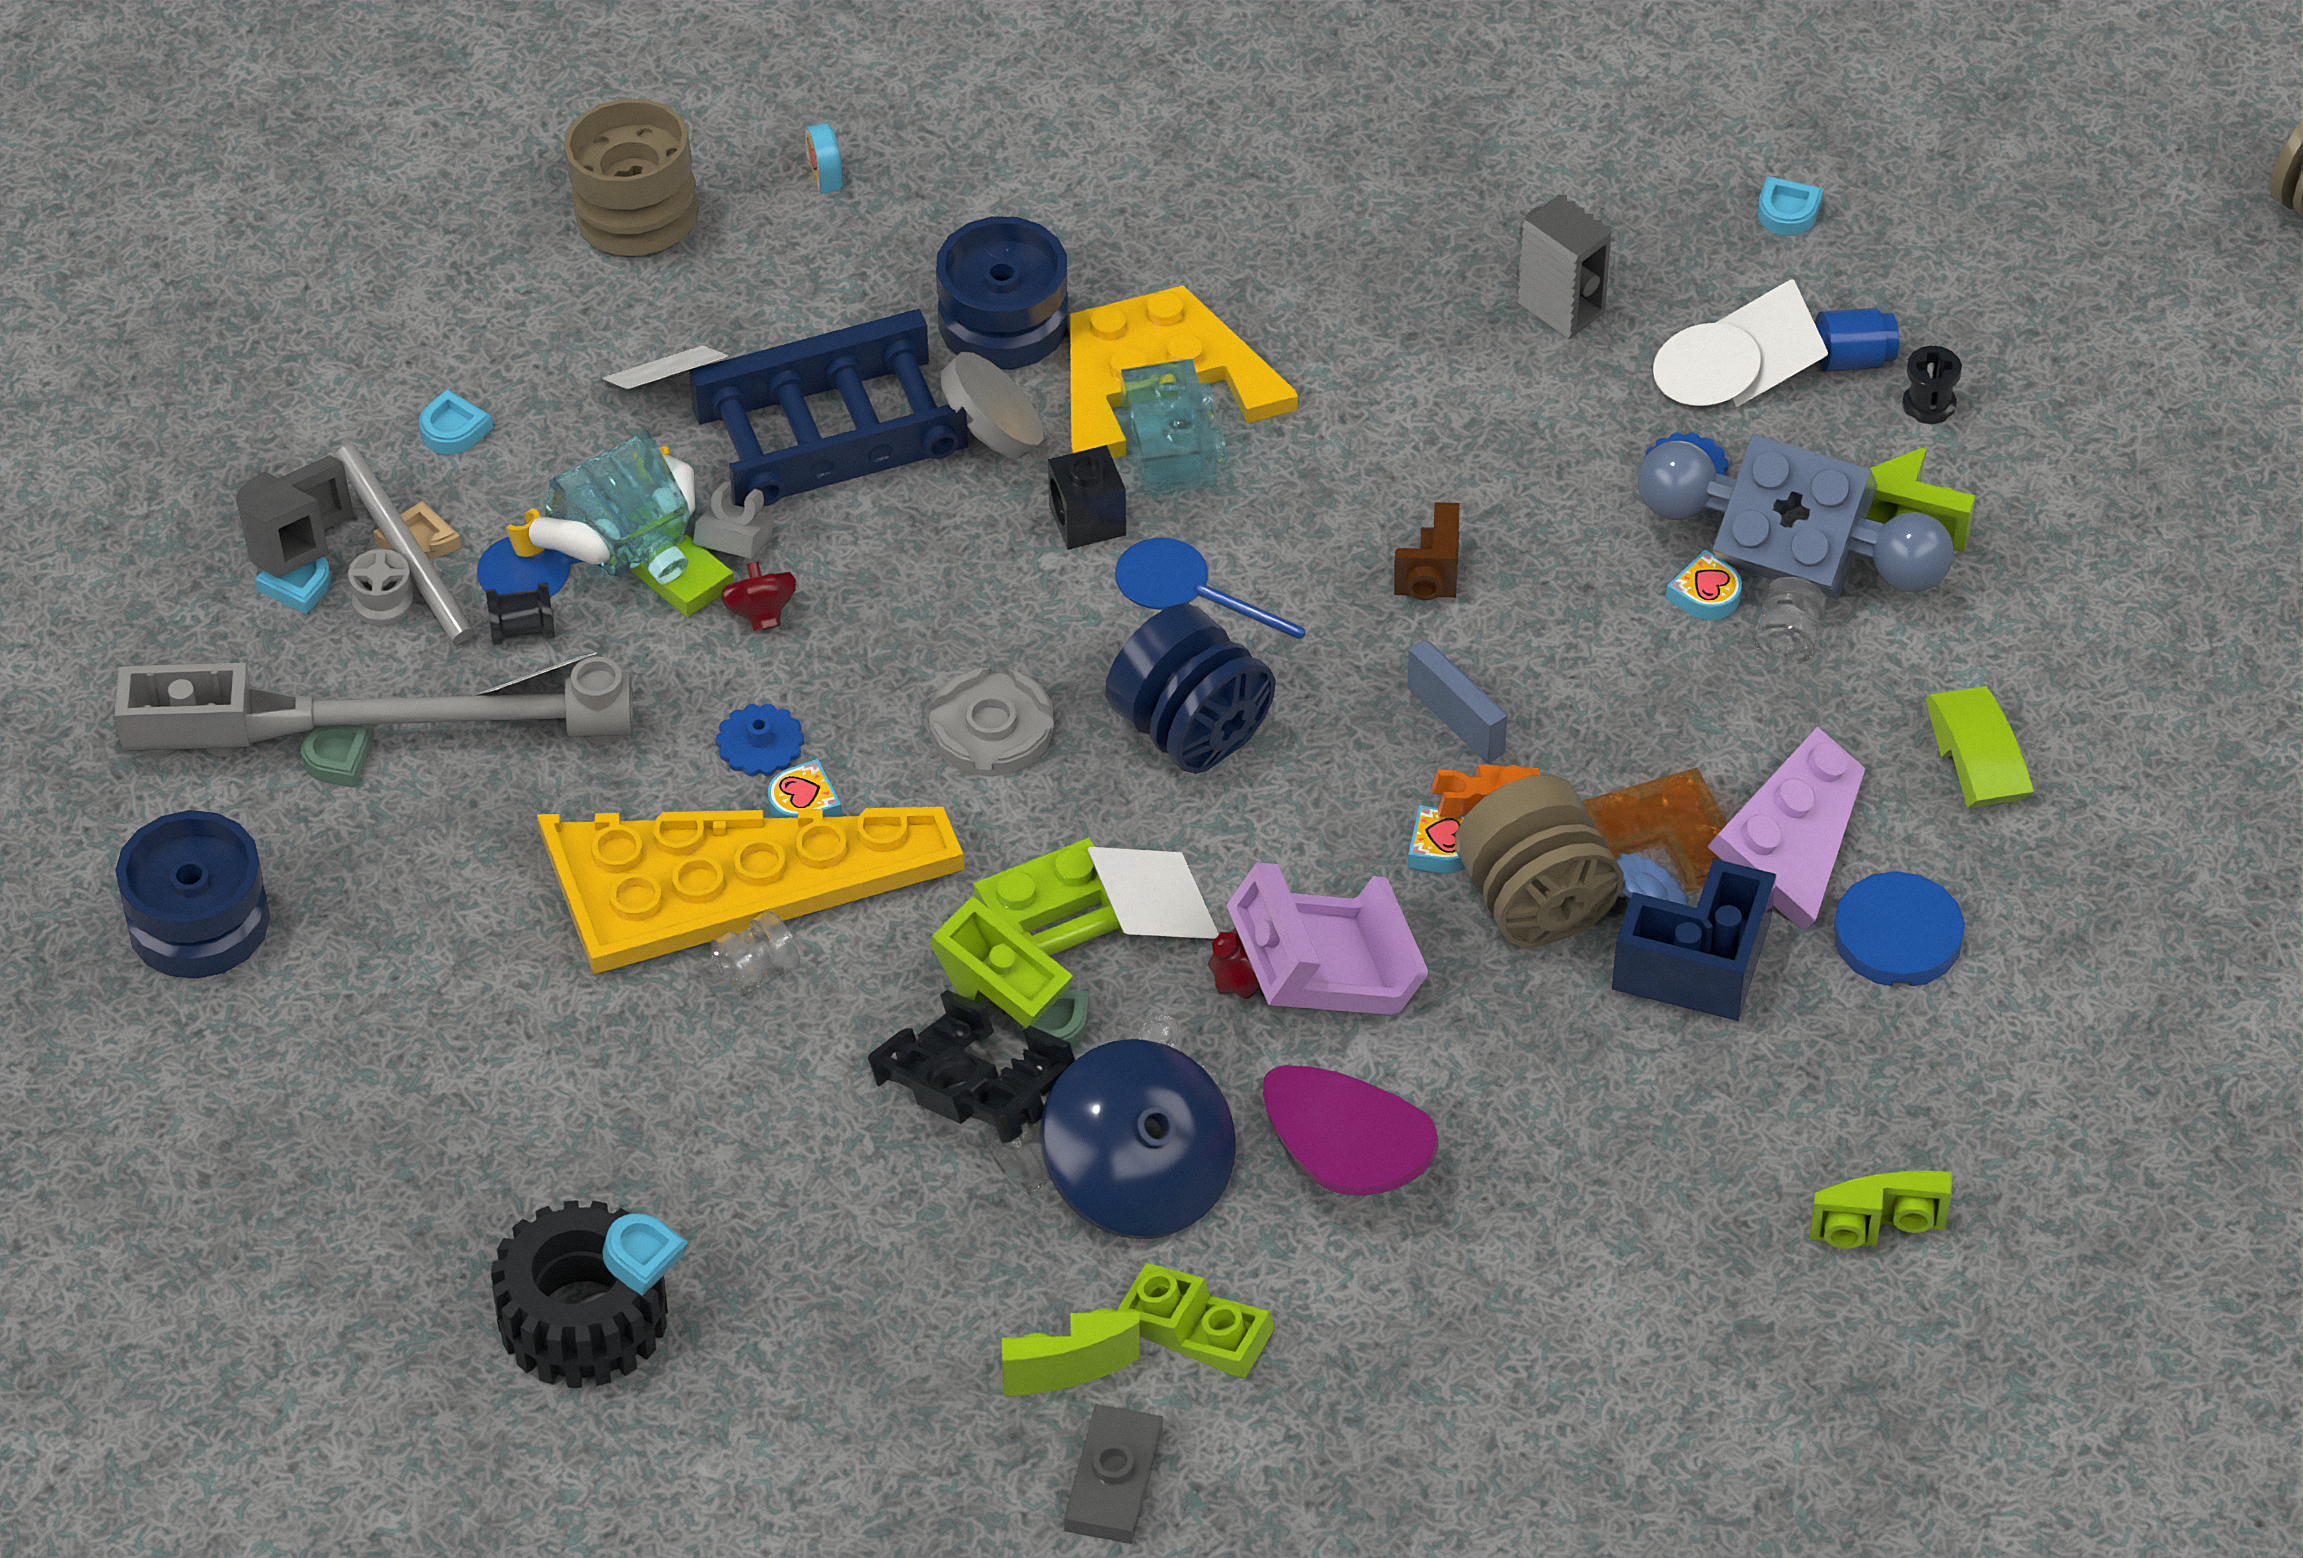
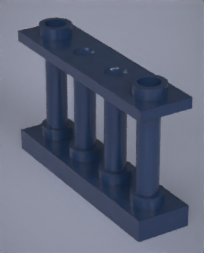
M920 308L689 370L692 409L699 425L717 420L723 421L740 461L729 463L733 505L745 508V499L754 489L761 490L764 498L763 506H769L784 497L928 458L942 459L950 456L957 450L968 448L966 410L962 407L956 412L949 404L937 407L919 366L929 364L928 329ZM895 374L914 414L880 423L862 381ZM836 389L839 390L856 430L822 438L804 397ZM776 404L781 405L798 445L764 454L746 412Z

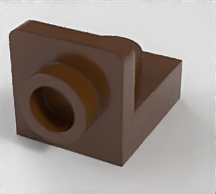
M1435 502L1434 527H1421L1420 549L1398 548L1395 550L1394 595H1409L1419 600H1432L1437 597L1456 598L1460 503Z

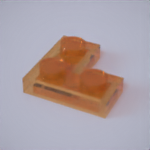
M1697 767L1582 801L1595 823V829L1600 832L1615 859L1619 858L1622 853L1629 855L1662 845L1687 892L1703 888L1713 858L1722 860L1707 846L1728 823Z

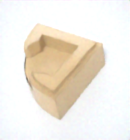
M423 501L400 514L422 550L428 552L425 553L427 558L446 555L461 548L460 535ZM379 528L373 531L374 541L377 546L382 549L393 550Z

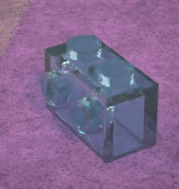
M1193 359L1121 369V409L1144 497L1217 486V463L1226 462L1224 435L1221 426L1211 427L1209 418L1214 417V404L1209 382L1199 383Z

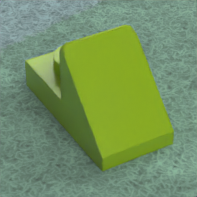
M1927 448L1916 449L1869 468L1878 485L1866 519L1886 524L1890 519L1903 513L1918 512L1927 514L1937 519L1947 529L1952 539L1953 549L1965 550L1971 531L1976 495L1955 491L1947 487L1922 483Z
M971 896L931 936L929 942L958 995L977 1003L988 997L1025 1028L1029 1025L1033 1026L1069 989L1073 978L1070 972L974 896Z

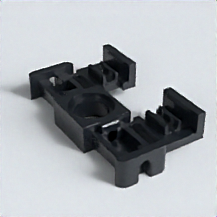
M949 990L940 994L946 1013L920 1032L918 1040H916L912 1028H905L868 1055V1061L878 1087L887 1080L911 1088L917 1105L952 1121L962 1124L972 1117L996 1127L1001 1143L1012 1142L1023 1134L1021 1126L1026 1122L1035 1124L1041 1120L1044 1109L1041 1096H1044L1051 1090L1062 1072L1075 1061L1070 1042L1029 1025L1023 1030L1028 1049L1023 1050L1024 1060L1013 1057L1011 1059L1013 1068H1003L999 1076L996 1065L963 1051L975 1040L982 1042L994 1033L986 1006ZM894 1052L898 1060L891 1057ZM960 1082H965V1083H963V1084H961V1085H958V1086H955V1087H952V1088H948V1087L951 1086V1085H954V1084H957V1083H960Z

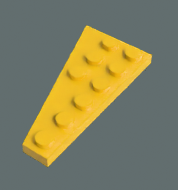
M944 807L865 808L859 816L823 817L822 809H798V817L764 818L763 810L662 812L656 820L620 821L619 813H595V821L561 822L560 814L537 815L540 835L593 975L964 870V854Z

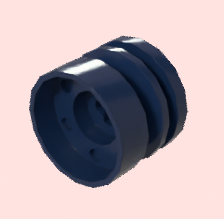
M1181 603L1167 607L1149 618L1128 639L1116 656L1107 676L1105 697L1113 710L1138 732L1149 734L1154 745L1161 752L1169 754L1172 761L1183 771L1197 774L1208 771L1251 739L1265 719L1274 699L1276 679L1267 665L1261 660L1253 658L1249 650L1243 645L1230 641L1226 631L1198 606Z

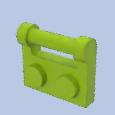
M1089 837L973 883V892L976 899L1048 956L1116 929L1120 934L1124 933L1088 852V847H1095ZM1101 903L1103 906L1100 909L1035 935L1029 933L1031 930Z

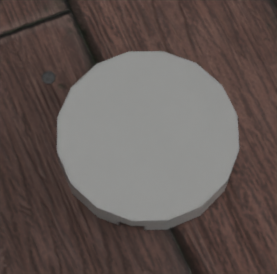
M961 352L941 371V388L948 404L956 412L962 407L973 419L967 424L971 429L970 431L993 451L1008 458H1020L1024 454L1025 456L1028 455L1044 439L1043 425L1032 403L1016 383L989 360L975 353Z
M991 668L973 669L951 678L936 692L929 714L930 741L942 759L961 771L982 776L1010 774L1030 766L1047 750L1054 734L1052 701L1039 683L1021 672L1007 669V675L1001 673L991 674Z

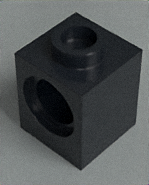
M1107 445L1048 459L1049 507L1067 550L1126 535V488Z

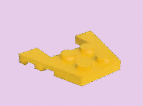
M1183 285L1070 314L1071 453L1107 445L1113 459L1125 456L1126 438L1112 409L1221 380L1227 382L1246 424L1298 410V395L1295 389Z

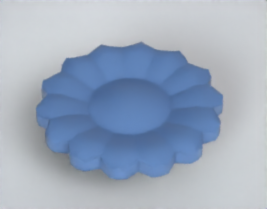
M1634 852L1630 855L1622 853L1616 860L1624 872L1622 892L1627 896L1626 903L1628 905L1633 892L1688 905L1689 897L1681 889L1680 882L1673 878L1666 868L1659 866L1651 858H1644Z

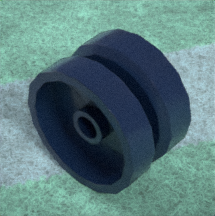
M996 216L967 223L950 234L937 253L936 263L938 329L947 348L956 355H959L961 352L975 353L989 360L999 369H1017L1038 363L1057 350L1068 332L1067 254L1059 238L1041 224L1019 217Z
M182 811L161 816L141 827L121 849L115 869L132 948L146 965L169 976L203 978L225 973L246 961L264 941L270 914L263 885L260 861L255 840L240 823L215 812Z

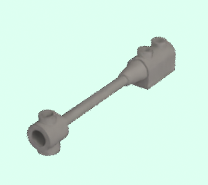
M598 656L580 661L573 668L571 674H566L565 693L314 701L313 697L252 688L247 663L120 666L118 669L114 716L122 750L142 751L146 756L155 759L168 757L176 749H206L208 753L214 756H229L240 747H252L253 743L313 730L315 726L566 718L568 737H586L588 741L594 744L605 745L615 741L620 735H633V689L631 672H621L616 662L609 658Z

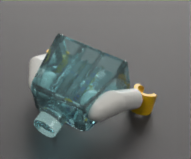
M647 430L549 480L545 512L547 517H541L538 510L530 509L524 513L525 525L513 526L510 524L506 527L514 552L518 556L529 557L539 554L545 549L557 550L591 565L597 564L609 576L616 577L644 564L658 583H668L683 573L688 565V559L677 545L686 539L689 517L695 510L694 470L689 464L670 456V450L667 446L658 448L653 436Z

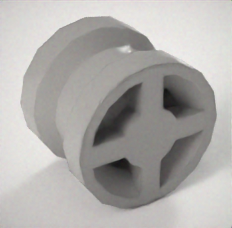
M388 549L369 550L358 555L350 564L348 570L350 590L353 592L351 596L353 610L356 615L368 624L379 626L394 624L404 619L411 612L414 605L413 590L410 585L409 563L403 555Z

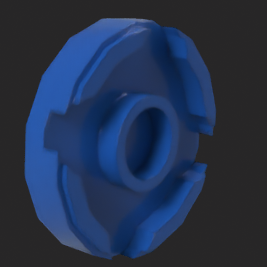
M1899 871L1873 874L1851 885L1839 900L1834 922L1835 944L1839 955L1855 973L1874 983L1893 986V981H1911L1910 986L1923 985L1946 974L1959 958L1965 922L1958 902L1943 886L1924 876Z

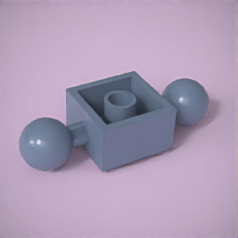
M1752 434L1737 479L1716 473L1715 466L1708 454L1695 444L1685 441H1670L1655 447L1647 454L1639 468V493L1646 506L1655 514L1671 520L1691 518L1702 512L1705 508L1725 514L1712 551L1717 559L1726 562L1738 570L1838 600L1854 554L1873 559L1880 576L1892 587L1905 592H1920L1934 587L1944 579L1952 565L1954 551L1950 534L1932 516L1918 512L1903 513L1890 519L1886 524L1866 519L1878 484L1871 469ZM1794 507H1803L1806 515L1809 516L1807 520L1796 519L1792 528H1787V524L1783 519L1784 514Z

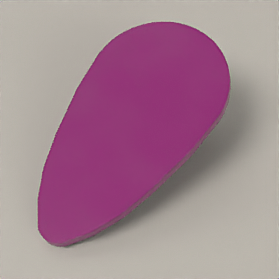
M1279 1066L1270 1070L1264 1077L1263 1098L1268 1119L1277 1136L1296 1163L1319 1185L1330 1191L1357 1196L1388 1192L1416 1179L1431 1165L1436 1157L1439 1140L1434 1122L1425 1112L1399 1096L1348 1075L1309 1066Z

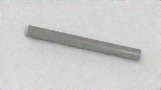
M349 444L340 448L334 458L343 462L347 479L393 551L403 555L409 563L411 579L452 643L458 645L471 639L475 634L474 629L354 444Z

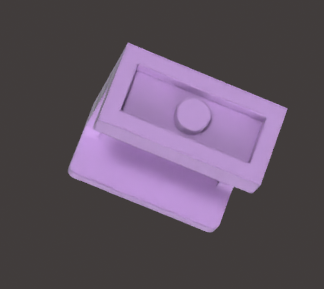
M1256 862L1226 905L1268 1005L1393 1015L1403 1010L1428 975L1427 966L1386 877L1373 876L1356 898L1290 893L1278 864Z

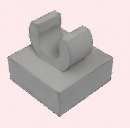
M724 481L712 494L711 507L695 522L693 544L751 559L769 541L773 532L774 515L760 512L763 507L764 498L761 490L754 489L746 497L745 508L733 505L730 500L731 483Z

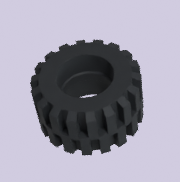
M578 1200L564 1201V1209L553 1212L548 1205L535 1211L536 1220L532 1223L525 1219L519 1221L512 1227L514 1239L503 1238L498 1246V1260L492 1262L491 1269L498 1329L501 1332L502 1344L508 1355L515 1353L517 1365L526 1373H529L537 1366L539 1380L553 1385L558 1375L565 1376L567 1387L582 1388V1378L595 1376L596 1384L600 1386L611 1383L610 1372L619 1368L624 1376L637 1369V1354L648 1360L655 1352V1337L663 1338L667 1327L666 1314L668 1313L665 1280L663 1275L641 1296L615 1277L606 1267L603 1260V1246L607 1232L617 1219L631 1213L622 1208L613 1214L609 1213L607 1203L592 1201L590 1208L579 1207ZM575 1282H596L611 1288L601 1297L585 1303L570 1304L549 1298L559 1288Z

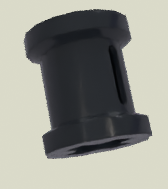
M1931 345L1917 349L1908 358L1907 375L1911 381V387L1903 394L1902 406L1907 415L1914 417L1920 423H1943L1956 411L1957 399L1952 390L1960 380L1962 364L1959 357L1953 351L1941 346ZM1929 363H1933L1932 378H1930V374L1927 371ZM1934 392V396L1937 399L1936 407L1931 410V398Z
M548 582L538 583L536 590L498 594L495 589L486 590L493 645L502 644L504 637L542 633L545 638L555 637Z

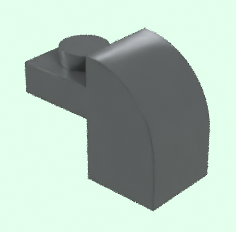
M330 455L280 478L263 472L245 483L236 496L249 559L255 566L277 578L328 555L329 550L324 530L354 517L343 462Z

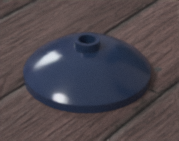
M1126 1039L1109 1042L1086 1052L1071 1063L1058 1077L1049 1092L1042 1112L1040 1125L1041 1150L1053 1185L1063 1200L1081 1218L1093 1226L1116 1236L1132 1239H1154L1181 1231L1198 1221L1212 1209L1226 1189L1231 1177L1236 1153V1136L1232 1115L1226 1099L1213 1078L1197 1062L1175 1048L1149 1040ZM1146 1119H1153L1160 1125L1162 1131L1160 1139H1154L1146 1133L1144 1127Z

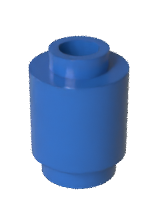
M1878 308L1821 311L1817 314L1815 325L1828 351V355L1819 360L1823 372L1881 368L1884 361L1896 360L1899 352V330L1893 313H1881Z

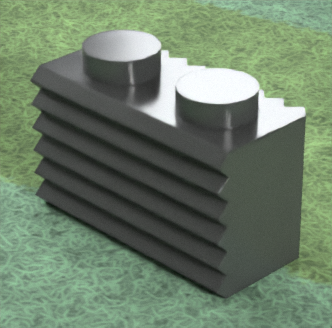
M1558 195L1543 207L1539 206L1532 209L1521 223L1519 234L1523 238L1520 242L1523 246L1519 251L1522 253V256L1519 259L1521 262L1517 269V277L1520 279L1518 283L1520 289L1517 294L1520 296L1516 302L1562 335L1571 339L1605 313L1611 226H1602V220H1594L1593 214H1585V208L1576 207V201H1567V195Z

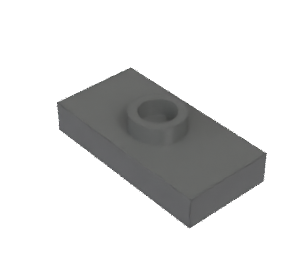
M1095 1404L1064 1516V1531L1129 1544L1133 1543L1163 1430V1416Z

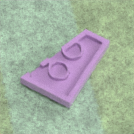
M1817 726L1707 847L1723 861L1777 874L1773 906L1796 926L1807 931L1816 921L1865 768Z

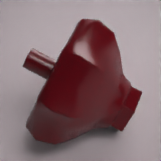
M759 562L746 564L749 578L727 584L722 590L721 600L725 608L746 618L752 624L753 631L781 626V611L796 591L795 577L791 572L761 575Z
M1235 927L1230 932H1220L1211 943L1213 954L1207 965L1214 974L1215 987L1220 994L1235 993L1244 999H1249L1261 986Z

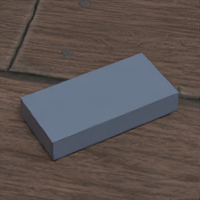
M1425 639L1410 648L1407 688L1487 764L1505 754L1507 713L1431 642Z

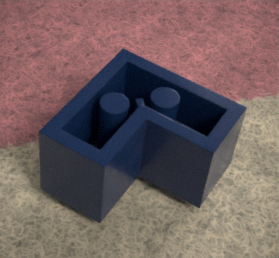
M1713 858L1697 908L1633 892L1616 940L1612 990L1739 1021L1771 923L1777 874Z

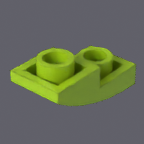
M1987 686L1929 694L1925 698L1941 758L1953 756L1967 809L2025 800L2034 793L2031 779L2014 733L1998 702Z
M1900 1171L1875 1174L1848 1180L1815 1192L1809 1240L1826 1241L1836 1248L1852 1249L1860 1245L1877 1246L1880 1224L1894 1225L1900 1230L1909 1233H1921L1929 1229L1945 1230L1951 1198L1952 1172Z
M1145 1263L1117 1309L1119 1312L1139 1311L1140 1336L1243 1379H1246L1275 1330L1270 1311L1211 1296L1205 1278Z
M1101 1308L1091 1312L1070 1313L1071 1336H1050L1044 1333H1031L1022 1337L1002 1338L1004 1396L1029 1395L1077 1386L1106 1376L1140 1358L1139 1311L1119 1312L1115 1309Z

